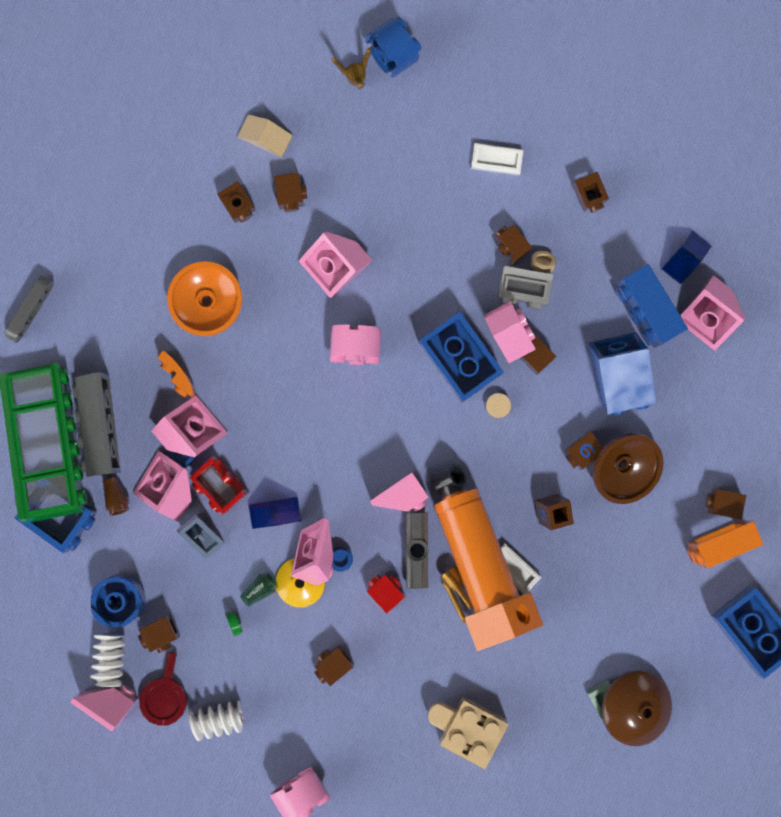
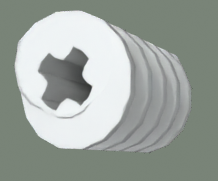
M115 633L94 635V638L101 640V643L93 645V648L100 650V653L92 655V658L99 660V663L91 665V668L98 670L97 674L90 675V678L97 680V683L94 685L102 687H119L122 685V682L116 678L123 675V672L117 668L124 665V662L118 658L125 655V652L119 649V647L126 645V642L120 639V637L125 635Z
M237 701L235 709L231 702H228L227 710L225 711L221 704H218L217 712L215 713L211 706L208 707L207 714L205 715L201 708L198 709L196 717L192 710L188 712L190 728L197 741H202L204 734L207 739H212L214 733L217 737H221L223 731L227 735H231L233 727L237 733H241L243 730L244 718L240 701Z

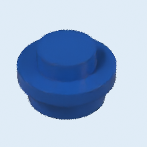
M346 547L334 548L333 569L339 572L348 570L353 563L351 551Z

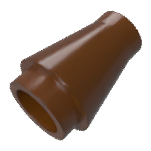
M117 477L104 480L106 511H109L110 516L129 511L128 505L130 502L118 483Z

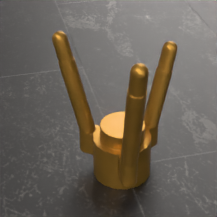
M370 48L366 50L361 64L352 63L348 68L344 67L338 59L332 57V62L343 75H347V80L351 85L357 86L358 89L364 87L366 79L365 69L371 54Z
M454 566L440 578L444 582L442 585L448 592L461 621L465 623V615L454 592L457 591L469 609H472L473 606L461 589L464 583L458 568Z

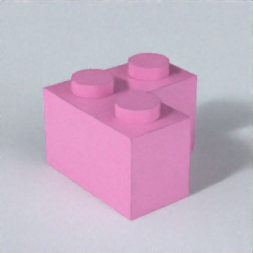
M511 301L484 314L489 329L508 363L536 350L531 341L535 339V336L521 308L515 309Z

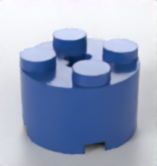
M400 17L389 19L365 37L366 44L370 42L372 44V57L385 73L392 72L390 76L392 78L419 60L418 52L422 49L419 41L415 37L411 38L406 31V24Z
M126 575L112 576L99 582L93 589L91 594V612L94 618L104 626H126L140 616L145 606L146 597L143 588L135 579ZM120 596L122 598L121 604L116 606L114 604L116 601L115 597Z

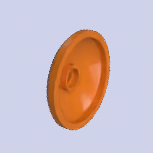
M207 261L192 263L181 269L171 281L167 294L168 309L176 324L186 332L197 336L217 335L227 330L238 318L242 307L241 287L235 276L220 264ZM205 297L211 298V303L209 305L203 304V299Z

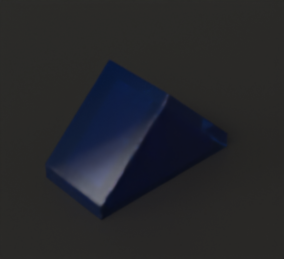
M692 231L661 270L677 283L682 284L702 262L712 246Z
M298 497L248 504L252 529L301 521Z

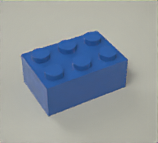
M649 264L625 277L615 285L617 287V290H615L616 295L622 303L626 302L630 309L628 314L634 324L639 323L643 330L641 333L642 338L648 346L658 347L688 329Z
M458 312L419 340L420 346L461 403L504 373L461 312Z
M749 585L712 614L711 617L759 677L765 679L781 666V618L756 587Z

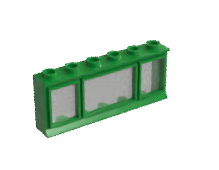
M58 362L25 370L0 373V390L18 520L24 523L85 512L84 504H87L86 493L84 489L81 490L80 480H83V471L81 465L77 463V456L80 455L79 445L77 441H74L73 431H76V423L74 417H71L69 409L73 406L71 394L67 393L66 384L69 383V376L67 370Z

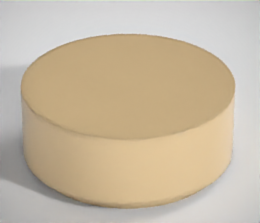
M538 251L532 255L530 266L534 271L549 274L555 269L556 258L549 252Z
M501 393L491 395L486 401V410L494 418L506 416L511 409L509 398Z

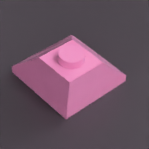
M324 232L299 260L300 264L330 298L357 277L372 261L356 241L329 232Z
M714 275L698 291L680 314L688 330L714 351L746 318L733 290Z
M196 395L164 416L151 431L167 450L191 457H196L228 433Z
M158 450L133 494L157 512L179 522L192 501L188 472L181 465Z
M411 472L370 500L373 506L407 512L413 509L414 512H417L427 505L425 500L429 497Z
M326 518L301 530L291 573L292 577L316 586L328 581L333 573V549L329 520Z
M122 685L119 687H101L82 691L70 703L110 731H113L122 723L138 698L134 696L135 692L131 688Z

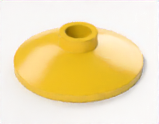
M293 558L285 562L279 569L276 576V589L281 599L287 604L294 607H307L321 597L325 588V582L317 586L305 582L303 587H297L295 585L297 578L291 576L295 559Z

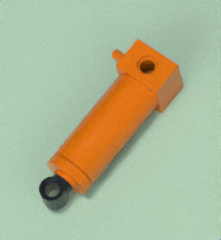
M452 464L435 472L431 477L432 486L444 498L443 501L434 505L436 514L439 515L438 519L475 614L465 617V621L477 651L513 639L543 626L544 624L531 592L521 596L518 593L478 489L470 491L464 489L466 475L464 470L457 464Z

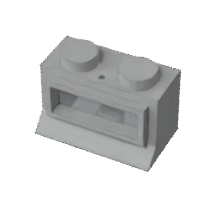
M504 266L498 299H503L502 303L504 304L511 301L514 306H517V303L521 302L526 303L527 308L541 310L542 306L546 307L548 305L554 274Z

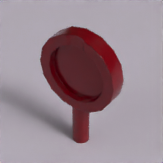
M167 652L163 677L150 681L143 688L139 697V708L142 715L150 723L158 726H168L175 723L184 714L187 707V694L184 687L173 679L177 653Z

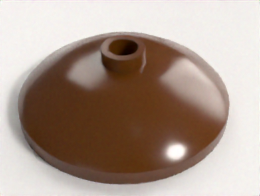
M628 433L616 437L601 450L596 458L593 468V481L596 489L605 499L616 504H629L642 499L654 489L661 477L664 464L662 451L655 441L643 434Z
M640 670L627 672L614 680L606 691L602 703V718L607 731L614 739L628 746H643L656 740L666 729L672 712L671 695L665 683L656 675ZM647 709L646 715L643 716V711Z

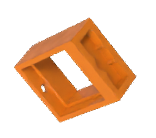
M742 519L688 542L690 549L687 552L693 564L697 563L698 566L708 569L764 544L754 521Z

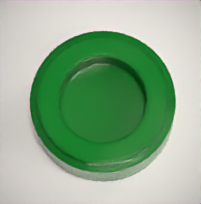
M232 610L225 613L234 637L242 634L243 630L235 611Z

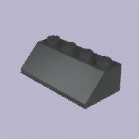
M96 372L75 377V383L72 384V392L74 398L78 400L75 417L77 423H80L81 433H78V442L80 448H83L84 457L81 458L82 471L86 472L87 477L121 473L109 375Z

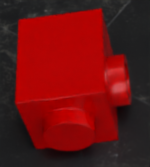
M386 573L382 576L376 574L367 583L370 587L366 592L386 614L405 598V594L399 589L402 584L393 574L390 577Z

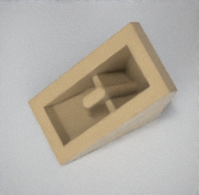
M248 115L237 137L283 158L293 135L269 119Z

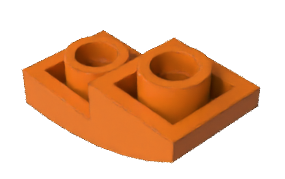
M163 350L157 357L162 362L160 367L171 375L174 371L177 373L171 380L176 385L173 389L183 397L187 395L194 397L197 393L190 377L182 366Z

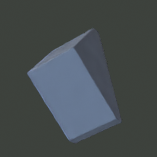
M201 513L195 514L176 530L205 559L224 544V541Z

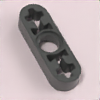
M41 275L35 281L9 324L5 337L15 343L22 339L52 290L54 281L44 275Z

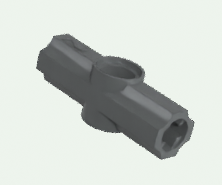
M406 513L407 588H428V513ZM419 543L423 545L424 553L422 556L414 557L410 553V548L413 544Z

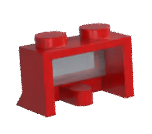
M218 456L211 457L189 477L193 481V488L201 495L204 493L210 500L208 502L209 506L216 513L221 512L222 515L227 513L249 493L246 487Z

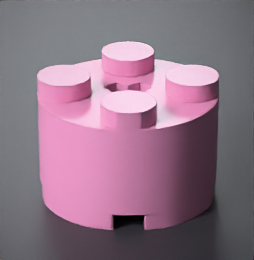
M350 325L332 326L330 362L345 363V361H349V365L363 366L364 361L365 364H380V328L358 325V327H350Z
M312 767L301 771L293 779L287 780L270 795L282 817H308L314 812L313 807L316 805L320 806L331 798Z

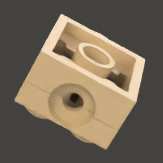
M463 696L456 709L443 702H435L428 711L429 722L444 731L439 740L440 746L483 769H486L509 725L507 719Z

